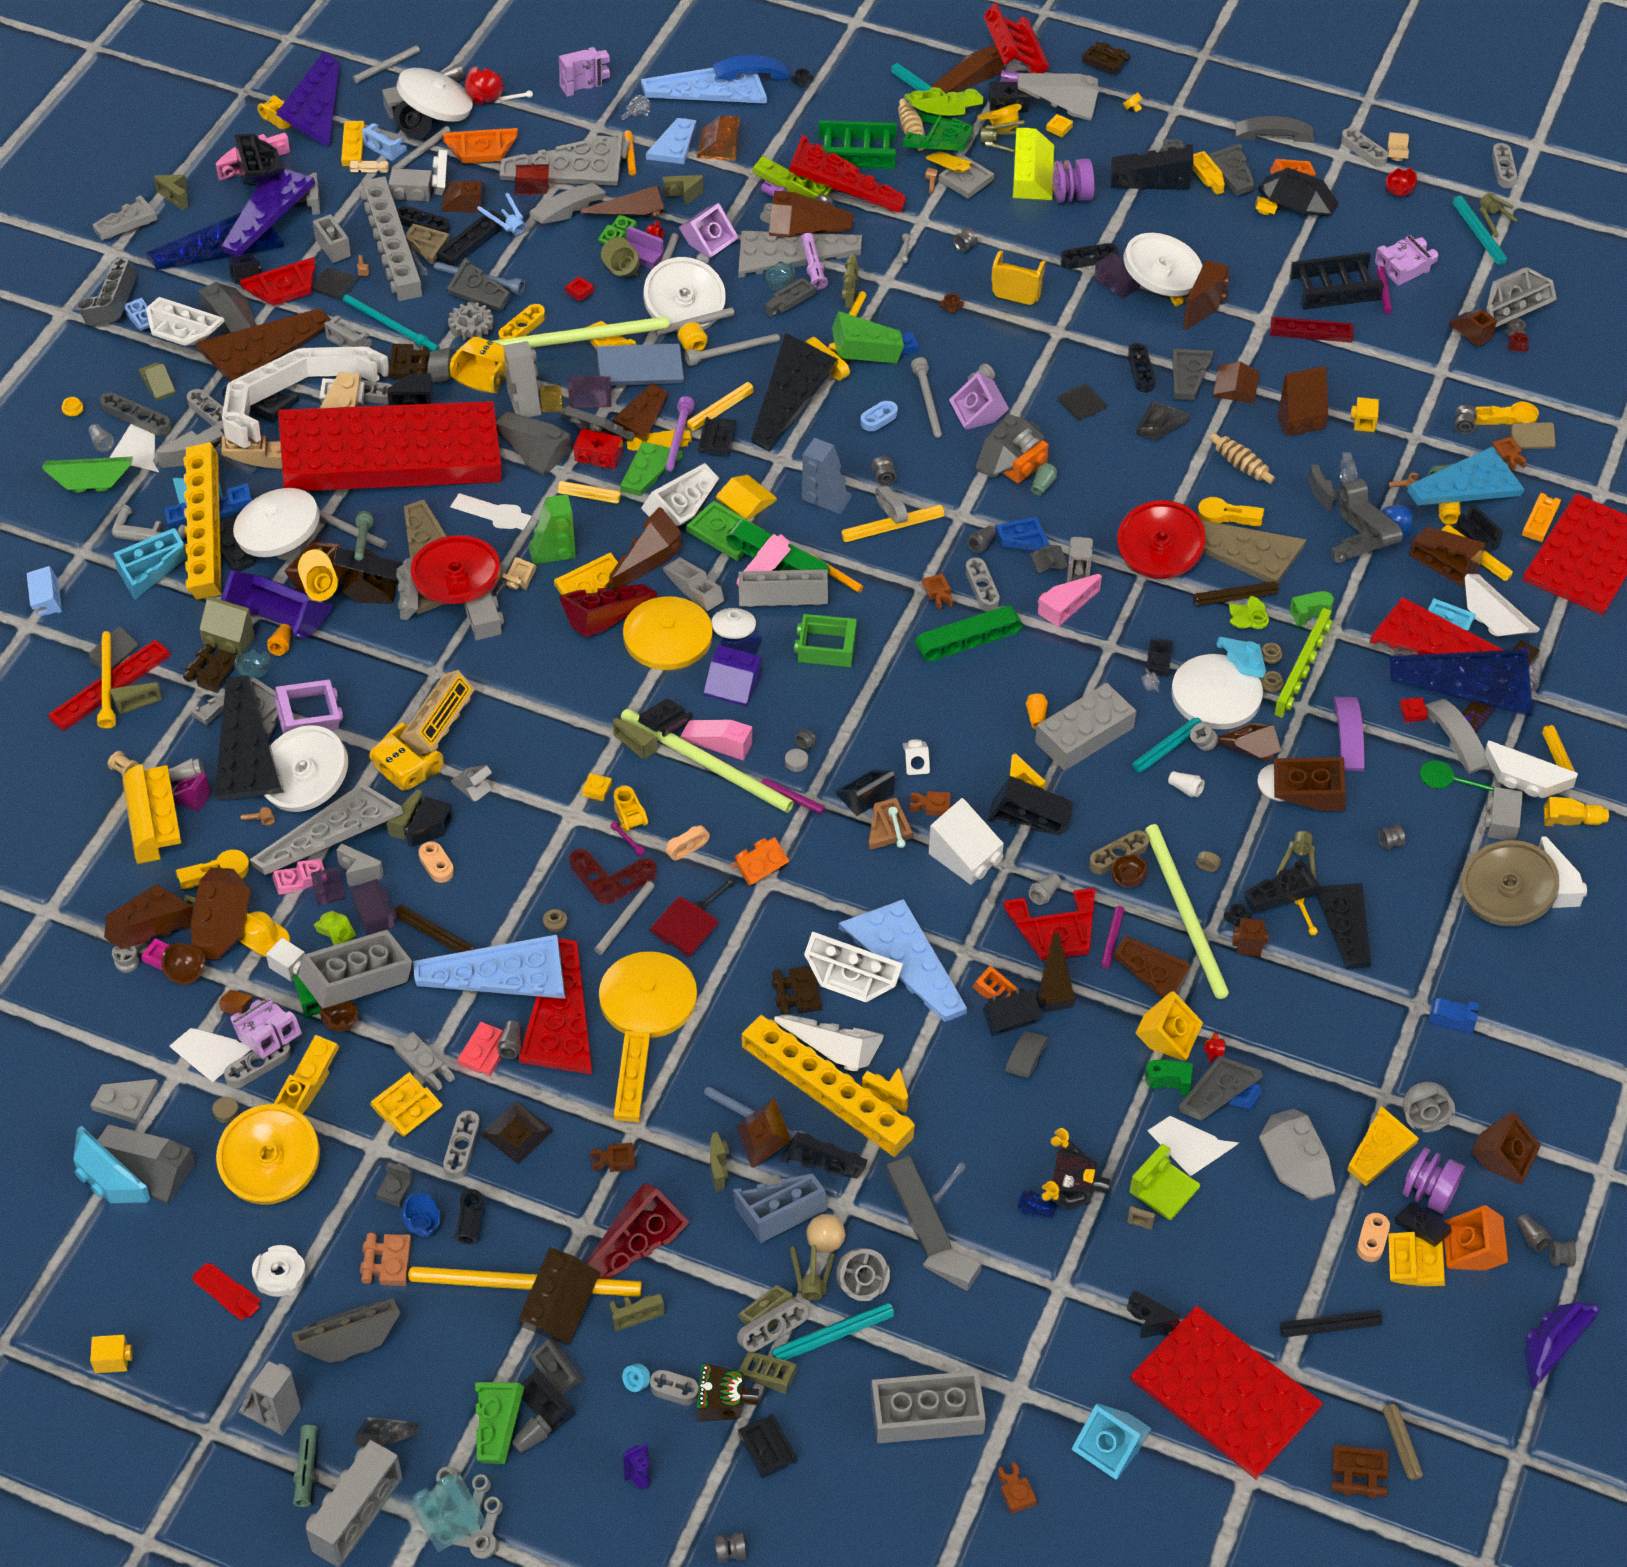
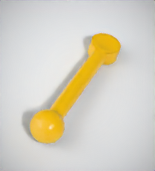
M1304 898L1294 901L1295 904L1300 906L1309 927V934L1312 936L1316 935L1318 929L1311 922L1303 904Z

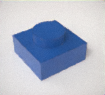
M913 332L901 334L904 343L901 355L919 352V345Z
M1252 1084L1228 1101L1229 1105L1251 1109L1262 1093L1260 1085Z

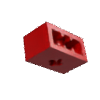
M581 429L574 444V459L576 462L615 470L623 453L622 437Z

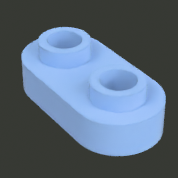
M882 401L868 409L861 415V427L866 431H876L890 423L897 417V405L892 401Z

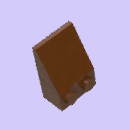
M1205 260L1187 298L1183 324L1184 330H1188L1217 311L1221 303L1226 301L1228 290L1225 289L1228 287L1231 275H1228L1229 266Z
M1322 366L1285 374L1277 420L1286 437L1325 429L1328 418L1326 367Z
M1344 757L1274 758V798L1319 811H1345Z

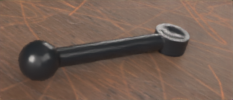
M728 878L722 887L705 901H699L696 905L705 911L708 903L728 887L734 886V879Z

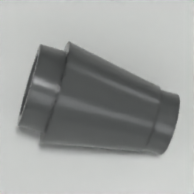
M538 1414L527 1421L511 1443L522 1454L524 1451L549 1438L548 1434L552 1429Z

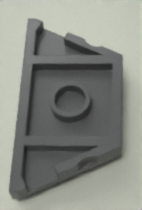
M569 406L561 409L559 417L577 424L578 428L586 430L590 428L596 432L620 436L622 439L633 442L635 433L623 430V427L605 418Z

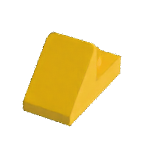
M1016 753L1013 754L1010 776L1045 790L1046 781Z
M900 1068L896 1070L890 1081H887L879 1074H873L869 1071L862 1077L863 1088L870 1089L874 1096L882 1102L886 1101L892 1107L904 1113L907 1111L908 1094Z

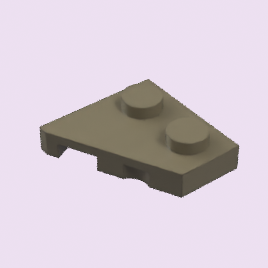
M412 224L405 234L408 245L430 264H434L437 260V252L450 241V234L417 224Z

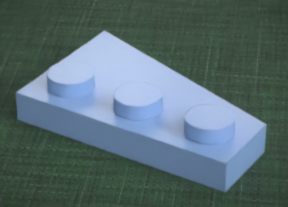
M677 118L647 151L646 159L685 164L696 129V120Z

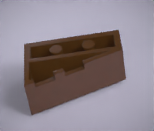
M1427 526L1412 540L1409 556L1464 588L1465 576L1467 574H1477L1479 571L1486 543Z
M155 884L106 915L104 938L119 948L125 949L148 942L152 936L162 934L164 937L170 935L172 930L178 928L183 930L190 929L193 906L160 885Z

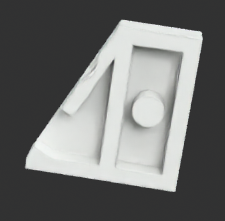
M439 150L437 157L434 156L433 158L434 175L432 176L431 186L434 187V194L443 195L445 189L446 150Z

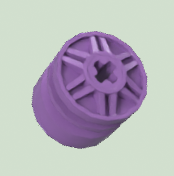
M1089 158L1076 159L1073 169L1069 160H1065L1064 164L1061 161L1054 162L1052 186L1057 203H1063L1065 198L1067 202H1072L1074 193L1078 201L1093 199L1094 173Z
M1425 1147L1421 1154L1415 1158L1407 1173L1403 1196L1409 1198L1414 1189H1417L1414 1201L1418 1203L1427 1194L1429 1195L1427 1207L1443 1215L1460 1184L1466 1166L1449 1159L1442 1168L1439 1166L1441 1158L1439 1153H1436L1432 1161L1429 1162L1431 1149Z

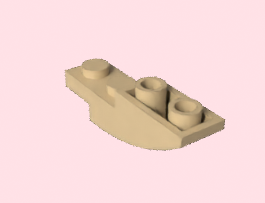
M222 436V455L254 466L282 469L280 442H266V436H261V440L255 442L254 439L248 437V441L251 443L250 446L242 448L226 439L225 436Z

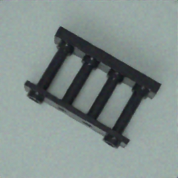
M1370 252L1292 262L1289 278L1290 280L1301 279L1304 287L1301 300L1302 309L1307 310L1381 300L1384 288L1383 281H1372L1367 271L1371 256ZM1359 271L1363 282L1352 283L1348 272ZM1339 274L1343 284L1333 286L1328 275ZM1320 276L1324 287L1313 288L1309 277Z

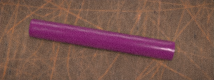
M1379 266L1376 270L1378 280H1382L1384 284L1381 297L1385 314H1390L1392 307L1385 268Z
M767 778L762 779V784L793 800L795 803L820 815L824 812L825 806Z
M1116 906L1101 962V967L1105 969L1111 966L1124 913L1122 906Z

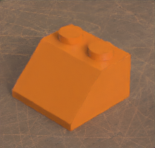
M1481 1206L1444 1221L1451 1225L1452 1232L1444 1238L1447 1268L1487 1271L1508 1263L1503 1216L1488 1206Z

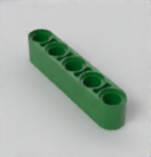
M738 520L726 536V540L733 548L755 558L772 534L745 520ZM791 544L788 545L791 550L775 568L777 571L827 569V575L830 572V568L825 562Z
M1008 605L924 632L915 639V645L924 660L932 662L1014 635L1022 629L1023 622L1014 608Z

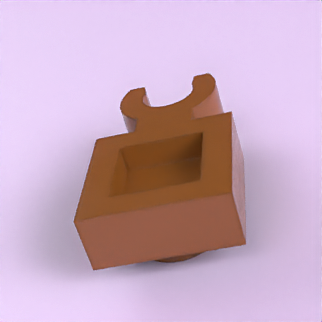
M1512 437L1492 443V446L1503 461L1509 462L1508 467L1510 470L1515 471L1517 464L1525 468L1526 459L1521 456L1522 450Z
M943 573L922 579V586L929 600L936 599L935 606L938 610H941L942 602H946L949 607H952L951 589Z
M927 791V796H922L920 793H911L910 801L918 803H910V811L919 812L926 810V815L942 816L950 808V793Z
M1015 1462L1011 1463L1013 1473L1010 1475L1005 1474L1002 1467L998 1468V1478L1005 1484L1001 1486V1493L1011 1514L1034 1507L1037 1504L1027 1477L1019 1480V1468Z

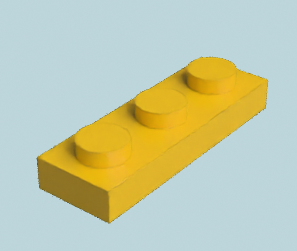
M344 121L342 166H350L351 161H359V163L362 161V129L365 128L364 121Z

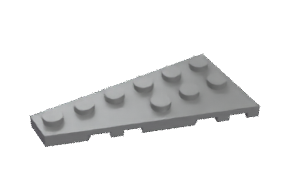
M623 132L616 133V136L608 138L606 136L598 137V140L590 142L584 140L555 147L556 149L545 151V149L539 150L537 154L528 156L522 154L501 159L500 180L571 184L595 183L596 185L618 186Z

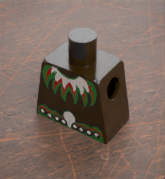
M702 1363L697 1404V1422L741 1418L742 1404L758 1405L759 1389L744 1388V1373Z

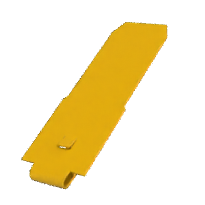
M942 151L926 156V159L961 173L970 169L969 164L972 163Z
M684 429L680 447L688 446V442L692 441L691 431ZM675 430L649 433L647 443L670 448ZM634 437L633 442L627 440V448L633 451L638 450L642 440Z

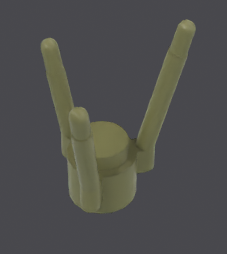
M1020 120L981 127V143H985V147H993L1014 153V149L995 144L993 141H997L998 135H1016V131H997V129L1021 125L1025 121Z
M1491 192L1481 198V208L1479 211L1484 215L1494 236L1498 237L1497 230L1488 213L1493 214L1499 210L1512 221L1517 222L1518 220L1500 206L1502 204L1512 209L1513 205L1498 198Z
M1307 831L1296 832L1294 841L1289 842L1288 850L1276 872L1277 876H1279L1278 872L1285 868L1294 851L1299 856L1309 854L1310 872L1316 879L1315 846L1312 845V834Z
M813 1244L810 1255V1274L805 1275V1279H802L795 1247H790L798 1283L797 1293L802 1294V1298L806 1300L821 1299L822 1294L825 1295L827 1292V1283L835 1254H830L823 1279L821 1280L820 1276L816 1274V1245Z

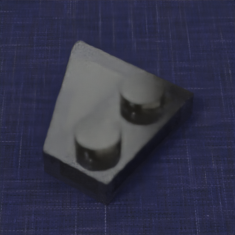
M1152 401L1137 427L1136 434L1156 441L1188 422L1190 413Z
M367 1417L355 1435V1445H363L365 1447L372 1440L382 1447L417 1435L418 1423Z

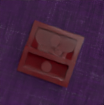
M678 896L649 931L666 945L669 943L673 944L689 958L719 921L697 905Z

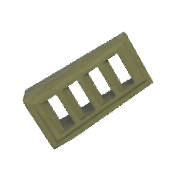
M157 682L118 687L110 690L118 715L162 700Z
M613 719V735L639 757L646 760L657 751L656 736L621 719Z
M417 789L401 806L404 814L387 821L388 834L390 836L403 840L407 839L405 835L406 826L415 817L416 807L423 802L421 790Z
M748 1351L739 1371L744 1373L745 1379L786 1395L797 1374V1364ZM751 1362H756L753 1371H749L748 1368ZM761 1365H764L766 1367L763 1373H758ZM770 1369L775 1370L772 1376H768ZM780 1372L784 1373L782 1379L777 1378Z

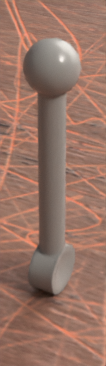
M903 234V256L900 260L902 263H907V247L910 235Z

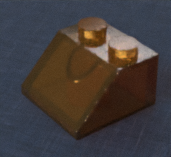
M719 116L701 129L697 158L736 161L740 138V117Z

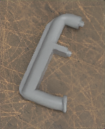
M125 504L121 506V510L112 528V535L115 538L140 542L163 533L160 532L162 529L160 521L155 522L153 529L125 525L127 517L133 513L132 509ZM180 525L177 533L181 540H184L186 537V525Z

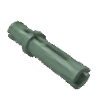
M304 1425L301 1427L297 1472L294 1473L293 1481L296 1483L293 1504L297 1507H308L311 1505L312 1484L315 1483L316 1478L313 1470L318 1428L314 1425ZM307 1446H308V1454H307V1460H306V1451H307Z

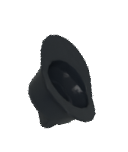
M405 101L400 102L396 106L393 114L394 122L408 137L420 139L429 133L432 127L431 117L417 111Z

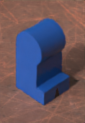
M1436 998L1431 1004L1429 1021L1439 1027L1472 1035L1477 1021L1479 1003L1469 1001V1004L1466 1005L1451 1002L1445 998Z

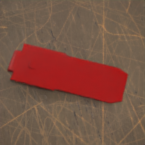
M205 1263L192 1275L194 1283L219 1301L220 1305L241 1321L245 1317L250 1318L260 1308L258 1304L262 1301L241 1284L235 1282L213 1264Z

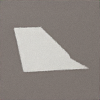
M130 424L110 458L133 456L131 466L159 472L153 462L155 458V434Z
M190 1028L169 1046L211 1082L220 1077L228 1065L242 1058L251 1050L244 1042L239 1043L235 1039Z
M1172 1116L1167 1117L1148 1130L1160 1145L1163 1143L1171 1148L1170 1155L1189 1176H1192L1239 1144L1238 1142L1218 1140L1215 1136Z

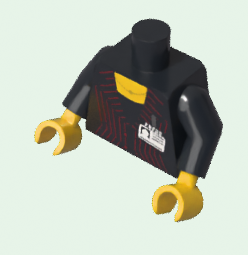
M1064 1128L1054 1131V1134L1057 1136L1051 1138V1144L1055 1147L1061 1145V1149H1058L1053 1180L1042 1186V1189L1046 1190L1042 1194L1043 1200L1057 1204L1066 1210H1071L1083 1205H1089L1093 1191L1108 1194L1110 1179L1095 1176L1097 1162L1092 1160L1069 1140V1134Z

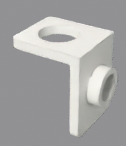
M915 739L909 740L908 743H902L906 756V773L908 775L928 774L930 772L929 750L926 742ZM916 756L924 759V765L920 769H914L911 766V760Z

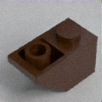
M1483 309L1465 312L1452 319L1449 324L1479 347L1493 339L1497 320Z

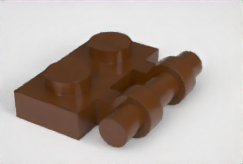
M1333 1445L1332 1474L1342 1475L1343 1481L1332 1480L1331 1491L1342 1492L1344 1496H1351V1494L1366 1495L1367 1498L1376 1499V1496L1387 1497V1486L1377 1485V1480H1387L1388 1451ZM1352 1477L1367 1478V1484L1353 1483Z

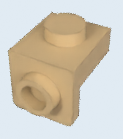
M1389 133L1387 152L1388 157H1391L1392 160L1402 161L1403 158L1408 159V134Z
M515 557L508 574L503 573L501 578L506 582L505 585L513 590H518V588L526 590L537 566Z

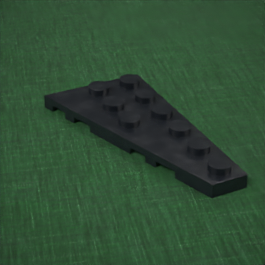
M785 332L751 437L752 443L770 452L838 365V359Z
M248 675L226 678L215 797L218 801L284 793L267 732L262 722V715L257 705L254 688Z

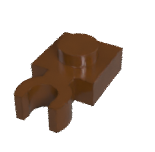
M632 1142L607 1145V1152L599 1149L590 1151V1159H600L597 1162H591L593 1171L602 1170L605 1166H609L610 1172L635 1169Z

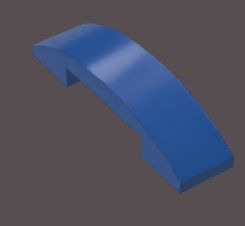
M736 56L713 64L717 79H736L737 73H770L772 79L791 78L785 63L767 56Z
M248 483L227 489L228 495L219 498L220 520L239 512L252 501ZM185 502L164 508L168 527L179 528L180 525L187 526L184 509L187 508Z

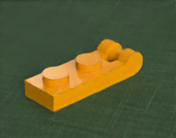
M1541 492L1523 529L1522 536L1543 542L1562 499L1556 497L1552 499L1547 497V494Z

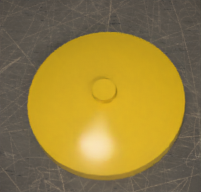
M658 597L641 603L630 612L623 627L624 644L629 654L639 663L659 670L681 669L694 664L707 653L713 638L712 623L708 614L696 603L679 597Z
M659 952L634 953L618 960L604 974L599 988L600 1007L606 1020L624 1034L625 1031L650 1033V1038L665 1036L682 1027L692 1016L697 1002L696 982L687 966L670 955Z
M278 1104L256 1106L238 1115L224 1130L217 1147L216 1161L218 1171L225 1185L240 1199L260 1205L280 1203L302 1191L314 1176L320 1157L319 1140L310 1122L295 1109Z

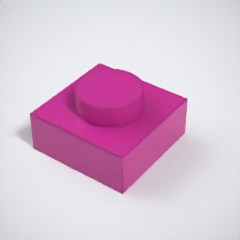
M155 938L142 954V961L162 970V955L165 948L170 945Z

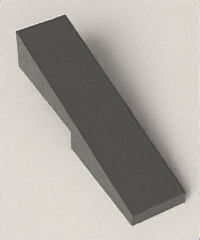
M911 1157L888 1163L887 1178L906 1210L907 1220L926 1255L930 1256L950 1249V1240Z

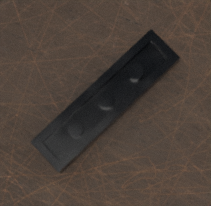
M492 210L488 211L489 213H491L492 215L506 223L505 218L503 216L495 213ZM483 215L437 252V259L451 266L456 265L502 226L486 215Z

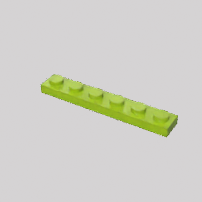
M1322 609L1277 700L1274 715L1283 718L1286 710L1290 711L1295 701L1293 696L1294 694H1299L1303 684L1301 680L1302 678H1307L1310 671L1309 664H1314L1318 654L1316 649L1317 647L1322 648L1325 640L1324 633H1329L1332 627L1333 620H1330L1332 610Z

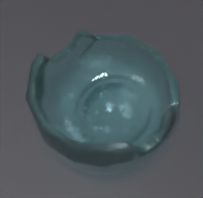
M779 261L776 265L771 266L765 274L767 285L774 291L783 289L795 282L796 279L795 269L791 262L784 264L782 261Z
M252 649L247 653L242 652L236 655L234 668L241 676L248 675L249 678L255 677L259 679L266 675L271 657L266 651L258 654L255 649Z

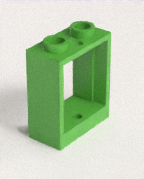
M803 614L802 623L797 625V636H800V639H795L794 653H798V662L852 667L857 619ZM808 633L845 637L844 648L833 649L806 646Z

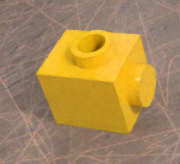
M1357 398L1356 406L1352 405L1351 418H1354V430L1375 432L1378 420L1379 399Z
M125 1335L92 1337L90 1361L95 1373L127 1371L128 1361H132L133 1352L132 1345L127 1344Z

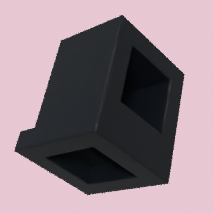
M253 255L229 258L230 277L235 284H240L239 280L262 272L260 262Z

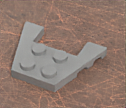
M252 677L250 679L257 698V705L269 739L279 722L274 701L275 691L255 677ZM224 696L220 698L214 697L208 700V704L200 708L198 706L190 710L192 716L207 726L223 711Z

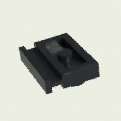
M706 416L698 445V452L708 451V454L729 456L736 429V420L715 418L713 420Z
M666 698L641 713L638 722L655 732H662V736L665 737L691 721L693 713L684 712L683 707Z
M773 1413L765 1419L761 1418L738 1429V1436L762 1479L786 1468L791 1463H797V1456Z

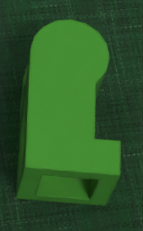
M1326 591L1293 597L1289 611L1297 626H1303L1307 624V619L1319 617L1323 608L1332 610L1334 598L1332 594Z

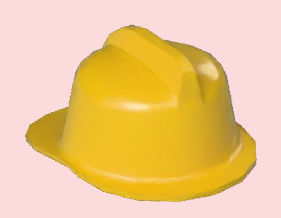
M1012 104L995 111L980 114L977 118L989 119L992 125L1019 121L1018 110L1021 109L1022 105ZM1018 125L997 129V131H1009L1015 127H1018Z
M315 549L307 551L302 555L298 563V572L308 597L317 601L329 599L333 596L339 584L331 560L327 554Z
M261 911L247 913L243 936L239 939L242 944L256 953L267 957L266 953L281 938L290 942L288 932L274 922L269 915Z

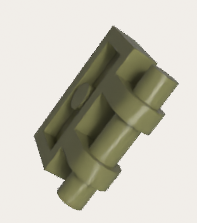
M851 254L849 259L846 260L845 268L847 270L843 275L842 299H845V308H852L857 291L859 266L857 256Z

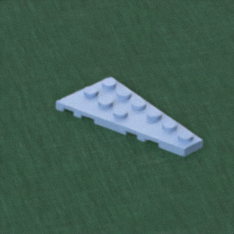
M707 68L641 79V86L646 98L767 103V97L757 73H737L736 79H717L714 69Z
M904 899L839 923L838 929L844 934L850 935L853 938V942L859 947L862 946L869 952L902 963L903 967L898 979L906 985V988L912 994H917L924 1001V1004L944 1022L967 1014V1007Z
M557 935L413 961L416 986L565 999Z

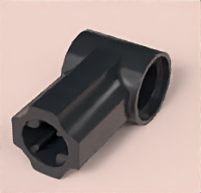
M468 1189L460 1196L461 1206L454 1238L455 1241L464 1245L477 1243L481 1219L485 1213L483 1196L476 1189ZM471 1203H477L474 1207H467Z

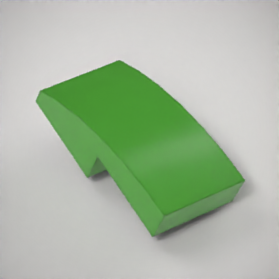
M619 214L612 226H606L598 238V242L605 244L608 240L615 237H622L627 240L626 229L629 226L636 228L637 222Z

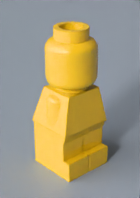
M1549 797L1543 806L1544 826H1553L1554 824H1562L1564 826L1578 825L1582 821L1585 825L1600 826L1602 823H1607L1609 819V810L1604 809L1603 806L1596 804H1586L1584 806V803L1572 798Z

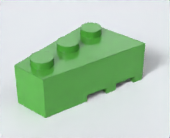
M838 311L832 327L837 356L845 359L897 364L904 347L901 331Z
M568 494L546 497L539 515L538 526H535L533 539L528 545L532 564L576 558L573 515Z

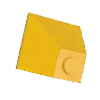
M1173 991L1143 1015L1136 1034L1150 1049L1186 1061L1203 1022Z

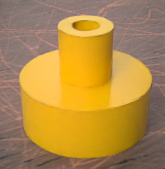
M1137 92L1122 104L1126 110L1132 107L1135 112H1138L1142 109L1138 103L1142 97Z

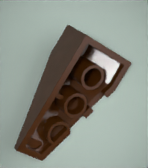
M993 44L965 56L931 86L933 88H940L946 94L948 92L958 93L1000 75L1002 70H1004V63L997 47Z
M774 191L769 236L790 238L796 237L798 233L807 232L814 235V231L825 230L827 233L851 230L854 213L795 192Z
M658 507L643 525L645 530L640 538L635 537L632 541L630 553L628 555L624 554L609 575L610 590L616 591L618 586L628 585L670 561L675 554L681 551L683 546L681 531L663 508Z

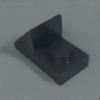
M1150 638L1145 674L1168 677L1172 640Z
M1133 1290L1128 1300L1127 1311L1135 1318L1145 1320L1140 1338L1171 1333L1179 1324L1180 1315Z

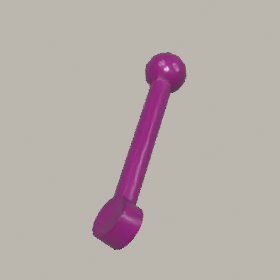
M612 822L610 825L611 829L616 830L635 849L637 856H643L645 853L644 847L638 846L620 828L618 822Z

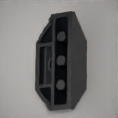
M255 134L234 135L237 165L243 185L254 186L263 184L283 172L279 154L275 147L259 139Z
M1287 167L1267 176L1258 187V191L1262 192L1263 196L1269 201L1304 214L1330 217L1338 207V201L1324 180L1304 174L1296 169Z

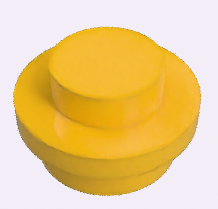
M69 397L63 401L62 412L66 416H77L83 411V404L78 398Z

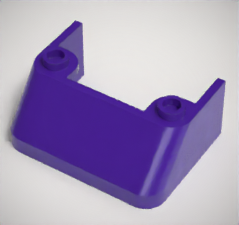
M231 570L221 598L223 601L248 608L250 613L258 614L281 624H287L291 627L295 636L304 639L307 636H313L329 615L333 603L326 600H312L308 597L307 593L272 579Z

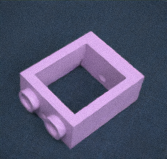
M330 679L276 687L274 701L283 734L292 729L309 725L321 726L330 731L338 730L339 723L343 720V713L341 707H337V690L332 688ZM325 694L330 715L294 720L289 699Z

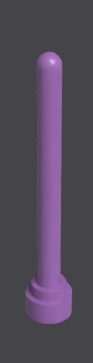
M687 396L681 397L677 404L679 417L665 467L669 472L673 471L687 416L693 412L695 406L694 400Z

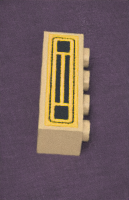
M459 670L443 674L400 736L417 756L426 753L431 754L438 748L441 738L449 732L452 722L460 716L459 712L463 706L471 700L470 696L475 690L474 687Z

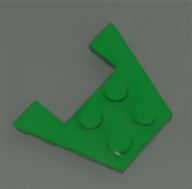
M920 110L918 115L921 120L932 123L934 126L928 136L907 132L902 146L964 151L973 134L974 126L955 118L949 120L944 118L943 115L931 114Z

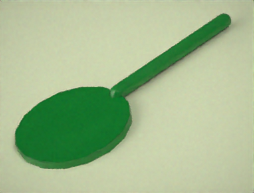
M1429 761L1423 764L1420 769L1422 782L1431 788H1447L1453 781L1489 791L1494 790L1492 786L1455 777L1452 768L1442 761Z

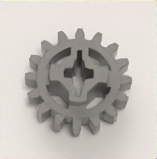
M468 302L467 306L460 304L459 309L454 307L453 313H449L448 323L451 333H455L456 337L462 335L463 340L467 337L471 339L476 336L482 338V334L488 335V330L493 329V315H491L490 309L486 310L485 305L479 307V303L471 305Z

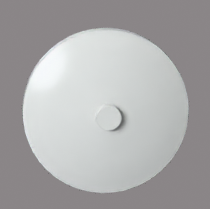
M409 68L404 70L398 78L396 85L398 93L406 103L417 111L443 121H460L468 117L473 105L472 99L466 90L450 77L429 69Z
M1144 233L1135 236L1128 243L1123 256L1125 267L1134 280L1150 291L1166 296L1189 294L1202 268L1199 257L1189 246L1174 237L1160 233Z
M676 257L667 259L655 266L645 281L643 299L648 313L652 318L667 317L670 324L723 310L725 304V288L719 275L709 265L693 258ZM717 320L703 323L700 325L702 329L705 330L711 325H713Z
M282 488L267 492L252 500L239 513L234 523V537L240 548L247 554L257 557H272L284 554L304 543L312 535L319 522V508L314 498L306 491L300 489Z
M1206 654L1197 656L1181 665L1175 673L1171 690L1172 699L1178 711L1189 721L1198 717L1202 723H1207L1212 729L1235 728L1250 721L1257 714L1261 706L1263 687L1259 677L1241 674L1235 664L1226 657L1227 655Z
M314 725L298 727L280 736L271 744V749L284 793L264 796L277 808L289 812L310 810L327 801L338 790L347 772L348 755L342 741L329 729Z

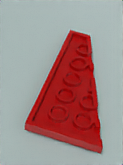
M558 938L565 999L536 996L519 1055V1063L592 1075L577 941Z

